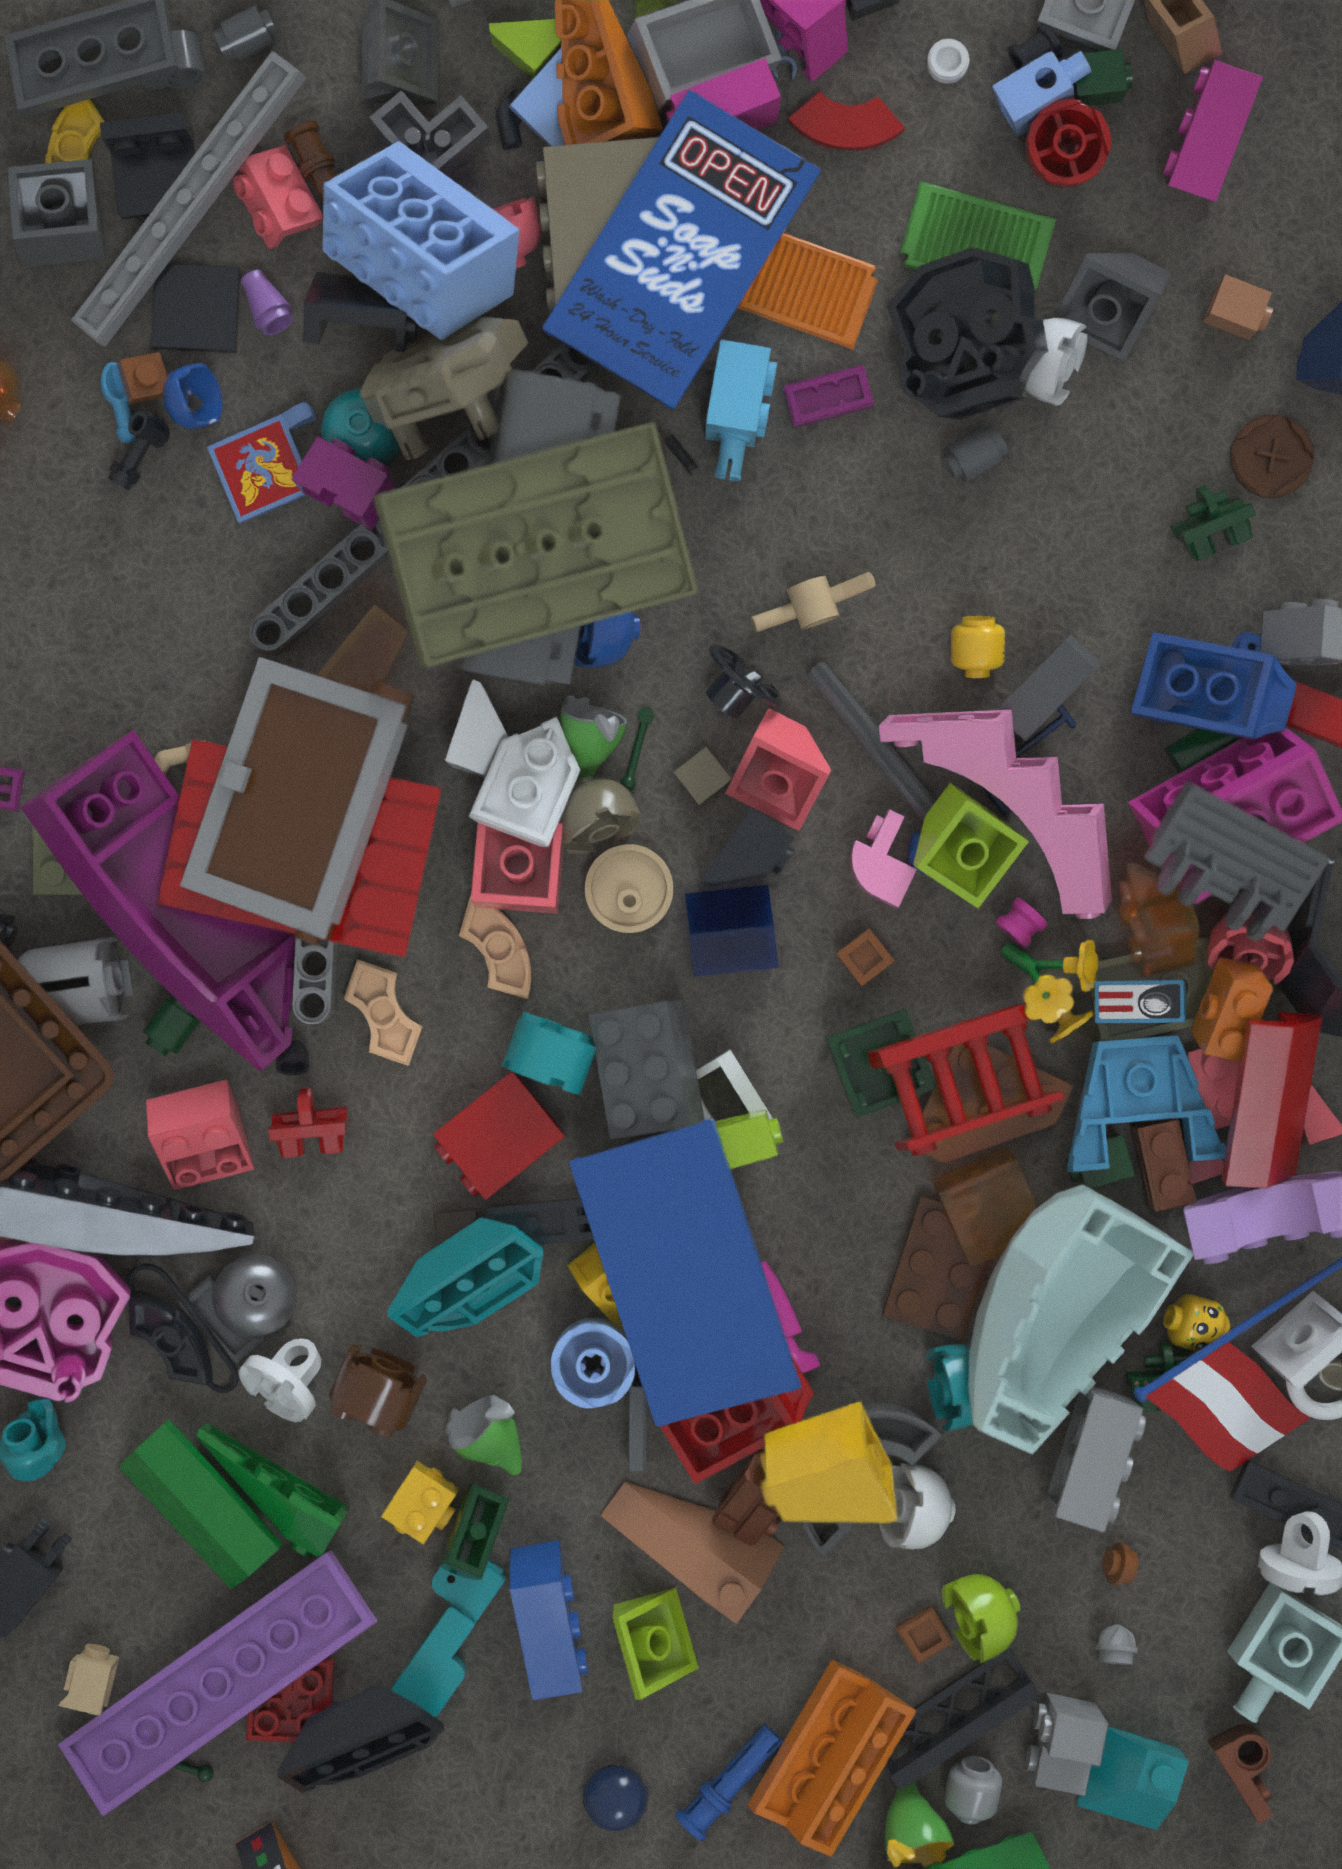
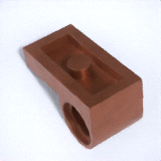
M1239 1724L1210 1739L1208 1743L1257 1822L1261 1824L1274 1816L1266 1804L1267 1801L1272 1799L1268 1789L1259 1775L1251 1779L1262 1772L1271 1760L1270 1746L1260 1732L1251 1725ZM1246 1741L1256 1742V1747L1250 1755H1238V1749L1242 1743Z

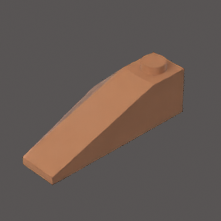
M624 1481L600 1515L701 1599L736 1624L762 1590L785 1547L772 1536L769 1538L764 1534L755 1545L749 1546L736 1538L734 1532L728 1533L713 1524L712 1517L715 1510Z

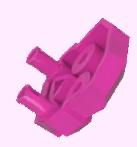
M16 1239L0 1243V1385L59 1402L64 1398L65 1402H71L78 1398L82 1387L101 1380L112 1350L113 1337L110 1335V1332L130 1298L131 1288L100 1253L74 1251ZM16 1296L21 1300L22 1304L18 1307H11L7 1304L6 1299ZM74 1314L79 1315L83 1318V1322L79 1325H72L69 1323L68 1317ZM37 1338L39 1347L28 1343Z

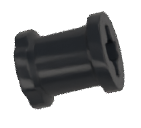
M1045 24L1037 28L1036 35L1021 45L1013 44L1008 47L1009 58L1017 70L1050 51L1054 53L1057 60L1063 57V51L1058 38Z

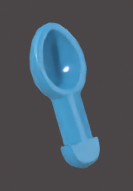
M110 362L102 370L100 387L103 397L113 406L118 427L116 430L118 438L123 443H132L135 436L130 434L128 430V424L132 417L130 406L117 368L118 363Z

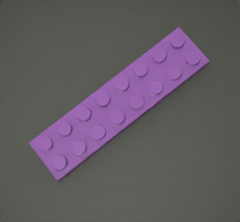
M330 1550L102 1712L100 1716L95 1717L60 1742L58 1746L101 1815L105 1816L378 1621L332 1550Z

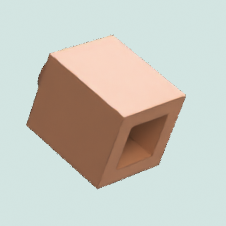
M1225 274L1217 284L1203 323L1250 340L1257 330L1264 332L1270 320L1273 308L1267 306L1272 292Z

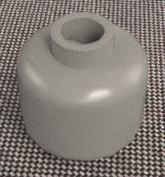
M967 1756L950 1767L944 1802L947 1808L964 1823L977 1824L980 1821L988 1820L996 1814L1003 1783L1002 1777L989 1760L979 1756Z

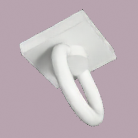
M1312 1291L1251 1347L1286 1380L1288 1395L1299 1411L1315 1419L1333 1420L1342 1417V1399L1332 1403L1316 1402L1307 1395L1304 1385L1342 1352V1314L1316 1292Z

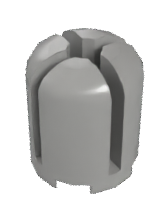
M110 936L89 941L30 949L17 959L39 985L89 978L90 986L47 992L76 1026L124 1020L129 1016V1014L121 1015L124 1009L125 997L133 996L128 959L119 960L116 949L111 943L119 941L118 939Z

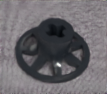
M716 644L710 646L709 652L712 658L723 671L706 690V695L719 709L731 717L738 718L755 697L774 707H779L782 704V698L772 684L770 686L768 684H756L763 678L758 671H753L748 675L743 672L745 661L740 656L724 646Z

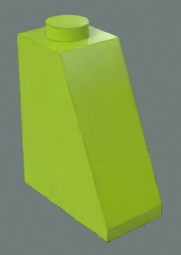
M766 1109L715 1121L730 1169L778 1156L777 1144L784 1142L777 1117L769 1120Z

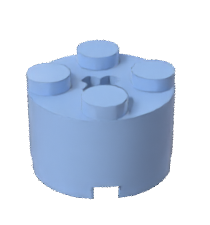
M597 1317L581 1319L568 1326L556 1341L551 1357L552 1377L559 1393L576 1406L595 1408L617 1402L626 1394L635 1375L636 1365L625 1331L610 1320ZM595 1354L602 1357L600 1364L603 1368L595 1367L592 1371L587 1370V1360L584 1357L592 1358Z

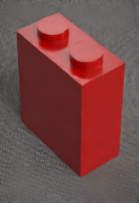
M511 1071L436 1131L433 1135L438 1142L433 1146L447 1164L455 1161L464 1174L460 1177V1180L474 1197L481 1194L487 1200L562 1140L566 1134L521 1077Z

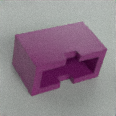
M317 436L291 480L303 494L329 508L334 503L344 509L342 514L345 517L372 531L380 518L373 496L398 489L389 476L390 469L373 458L369 457L365 462L355 457V450L338 439H333L332 443H329Z

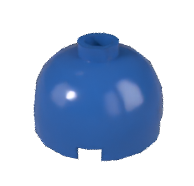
M631 611L580 625L578 652H575L574 658L575 665L582 668H600L611 666L620 661L630 650L633 640L639 637V616Z

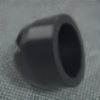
M292 1040L291 1045L276 1058V1070L281 1074L300 1075L309 1069V1053L306 1046L300 1041Z

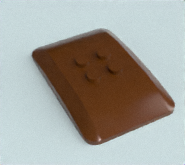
M0 941V1182H2L103 1096L112 1086L114 1075L109 1062Z

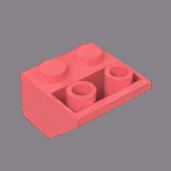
M228 1079L146 1100L148 1138L173 1190L254 1170L239 1105Z

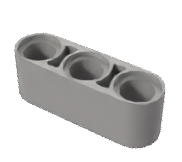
M296 938L292 1005L297 1019L303 1023L310 1025L323 1023L333 1014L338 943L321 939L319 945H314ZM313 952L323 954L327 963L323 973L317 976L309 973L306 968L307 957ZM312 993L318 994L324 1001V1010L316 1018L309 1016L304 1010V1001Z

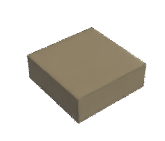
M707 747L673 772L698 805H701L732 780Z

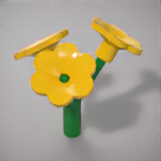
M1086 940V942L1081 943L1079 957H1065L1063 961L1035 960L1011 942L1003 947L1001 956L1029 975L1034 985L1029 986L1023 992V999L1026 1002L1024 1011L1027 1017L1031 1020L1041 1018L1045 1023L1058 1021L1060 1024L1056 1033L1049 1039L1051 1044L1064 1038L1095 1015L1093 1010L1084 1014L1073 1015L1070 1011L1074 1005V1000L1070 995L1072 992L1071 983L1064 978L1056 980L1052 975H1040L1041 969L1064 970L1065 974H1078L1082 991L1089 992L1090 989H1094L1099 962L1098 955L1095 952L1094 940Z

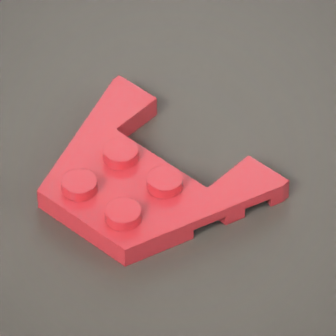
M1201 1048L1186 1052L1199 1083L1197 1089L1206 1109H1210L1215 1120V1124H1213L1215 1130L1229 1126L1240 1062L1206 1055ZM1312 1085L1303 1129L1308 1145L1342 1134L1341 1123ZM1222 1159L1188 1162L1191 1175L1188 1183L1194 1184L1221 1175L1224 1166Z

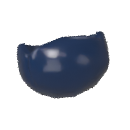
M611 1764L596 1770L584 1787L582 1802L586 1813L597 1826L607 1831H623L636 1825L646 1813L649 1793L647 1786L644 1785L635 1771L627 1767Z

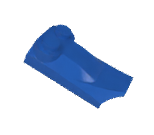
M1153 632L1131 713L1136 717L1150 719L1158 724L1171 723L1255 740L1261 736L1285 730L1297 683L1284 671L1275 655Z

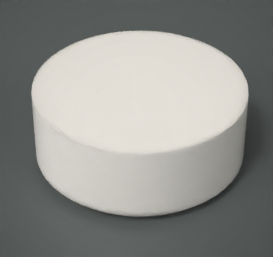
M943 39L935 43L930 49L927 58V68L930 75L935 80L946 84L960 80L965 75L969 65L967 49L962 43L954 39Z

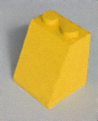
M860 1401L765 1433V1452L760 1454L762 1467L766 1474V1480L761 1482L762 1492L769 1506H776L783 1521L890 1523L897 1520L892 1464Z

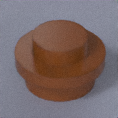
M1115 1543L1111 1549L1105 1552L1102 1560V1571L1106 1574L1108 1583L1120 1586L1123 1583L1129 1584L1134 1580L1138 1570V1555L1136 1551L1130 1550L1127 1544Z

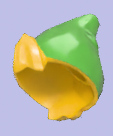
M915 1781L900 1791L897 1788L886 1818L884 1845L887 1860L892 1862L895 1868L901 1863H921L923 1867L935 1862L941 1863L946 1858L945 1852L954 1845L948 1824L930 1807L928 1801L920 1795Z

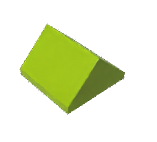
M676 1587L614 1604L612 1618L636 1700H642L699 1668Z

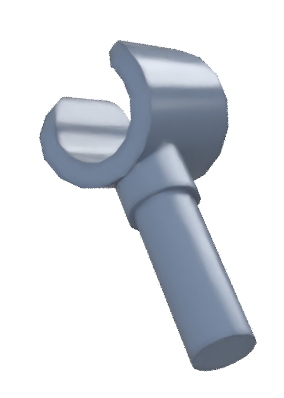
M776 29V45L782 58L779 64L786 63L790 66L791 80H793L797 73V65L789 57L788 51L778 43L783 34ZM777 67L772 72V76L776 82L778 80Z

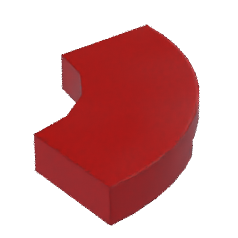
M818 92L793 113L787 121L803 137L830 149L857 151L872 149L890 142L905 131V127L879 97L865 104L846 106L832 102L821 92Z

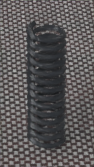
M674 435L665 439L667 441L665 445L669 449L673 448L671 452L677 456L676 459L680 463L684 462L682 466L688 470V473L694 468H698L696 463L692 461L691 456L681 447L680 442L674 438Z

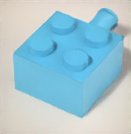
M720 339L705 439L721 442L717 467L714 472L716 478L725 480L728 463H731L729 481H741L745 447H754L756 436L763 438L765 436L770 404L762 403L763 395L772 396L777 362L769 361L771 348Z

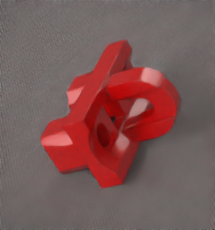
M312 1088L299 1089V1096H297L298 1111L272 1114V1126L268 1129L270 1142L277 1141L282 1158H293L303 1155L305 1152L304 1138L318 1137L320 1153L334 1154L342 1152L344 1134H346L349 1120L347 1106L316 1109Z

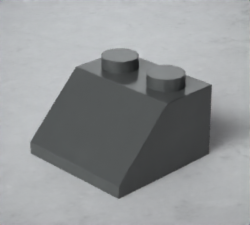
M92 159L7 167L12 238L22 267L106 259L103 220Z

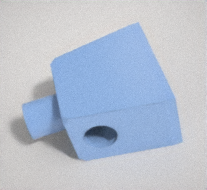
M1077 50L1060 62H1058L1054 53L1050 51L997 82L992 88L997 105L1018 138L1028 132L1030 124L1043 108L1058 100L1074 99V87L1072 84L1092 72L1080 50ZM1045 82L1054 83V86L1048 89L1040 87Z

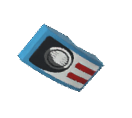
M1185 980L1095 981V1023L1186 1022Z

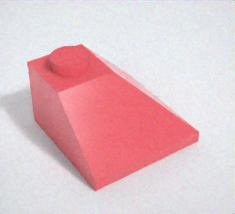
M768 708L725 794L800 831L831 772V768L805 726Z

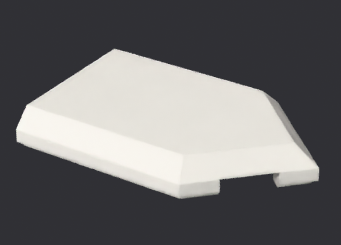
M557 717L543 722L541 726L518 735L517 733L501 740L470 812V818L480 824L535 845L549 847L580 773V768L572 754Z

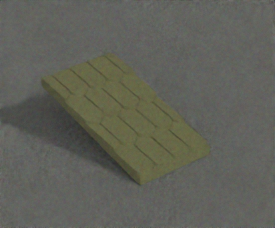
M655 422L373 496L378 515H380V522L390 559L393 562L392 566L402 602H404V609L413 642L416 646L415 649L420 667L432 666L698 593Z

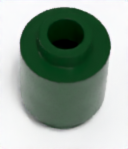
M172 995L170 999L165 998L143 1029V1032L149 1036L145 1043L164 1056H167L169 1051L178 1054L200 1020Z

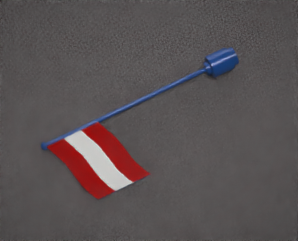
M1342 1257L1143 1388L1137 1386L1134 1389V1397L1140 1402H1145L1147 1399L1171 1416L1203 1454L1230 1472L1312 1418L1299 1411L1290 1403L1262 1368L1229 1341L1342 1268Z

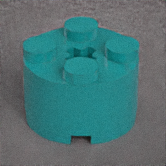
M523 1011L521 1019L518 1018L501 1066L547 1085H558L562 1087V1090L580 1095L597 1047L594 1046L593 1037L589 1034L562 1026V1024Z

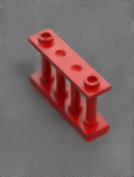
M1026 1002L867 1052L872 1069L886 1068L887 1074L893 1075L911 1134L910 1137L894 1142L896 1150H911L912 1156L922 1155L936 1150L935 1142L1024 1112H1027L1028 1117L1039 1116L1052 1111L1051 1103L1064 1099L1062 1091H1042L1024 1032L1028 1029L1026 1022L1031 1021L1024 1011ZM1002 1030L1003 1036H1008L1027 1097L1004 1105L986 1043L990 1042L988 1034ZM964 1043L965 1049L970 1048L988 1111L968 1118L965 1116L947 1057L951 1054L949 1047ZM925 1055L926 1061H931L950 1122V1124L927 1131L908 1069L912 1067L911 1059Z

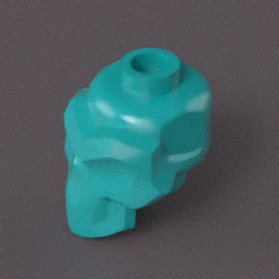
M45 1397L28 1402V1410L21 1413L17 1420L9 1423L3 1430L0 1441V1459L7 1473L15 1480L26 1482L45 1476L54 1467L55 1463L60 1460L65 1451V1439L59 1428L57 1412L51 1400Z

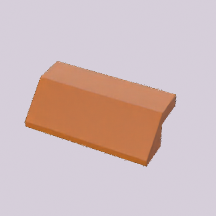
M831 1660L747 1806L753 1813L785 1826L800 1844L832 1857L917 1711L911 1705L860 1672L835 1660Z

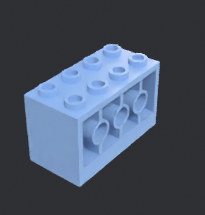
M401 142L394 143L324 183L322 251L332 260L337 261L353 273L361 282L366 283L386 298L390 304L405 311L419 326L427 329L440 340H443L513 296L520 229Z

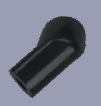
M519 87L510 92L497 108L496 119L503 150L516 149L523 145L519 129L522 120L508 106L525 87Z

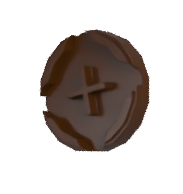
M1263 415L1251 420L1236 434L1230 449V466L1236 480L1248 492L1262 498H1280L1295 492L1308 479L1313 466L1314 446L1308 432L1297 421L1288 417Z

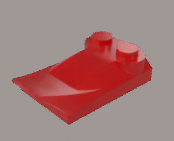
M793 1357L792 1360L801 1384L800 1389L676 1421L666 1426H660L694 1484L764 1448L765 1433L802 1421L807 1405L814 1394Z

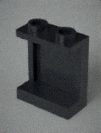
M316 272L304 300L303 343L320 344L329 321L394 328L397 332L396 352H405L408 340L416 339V321L408 316L405 311L390 304L386 298L366 283L361 282L356 276Z

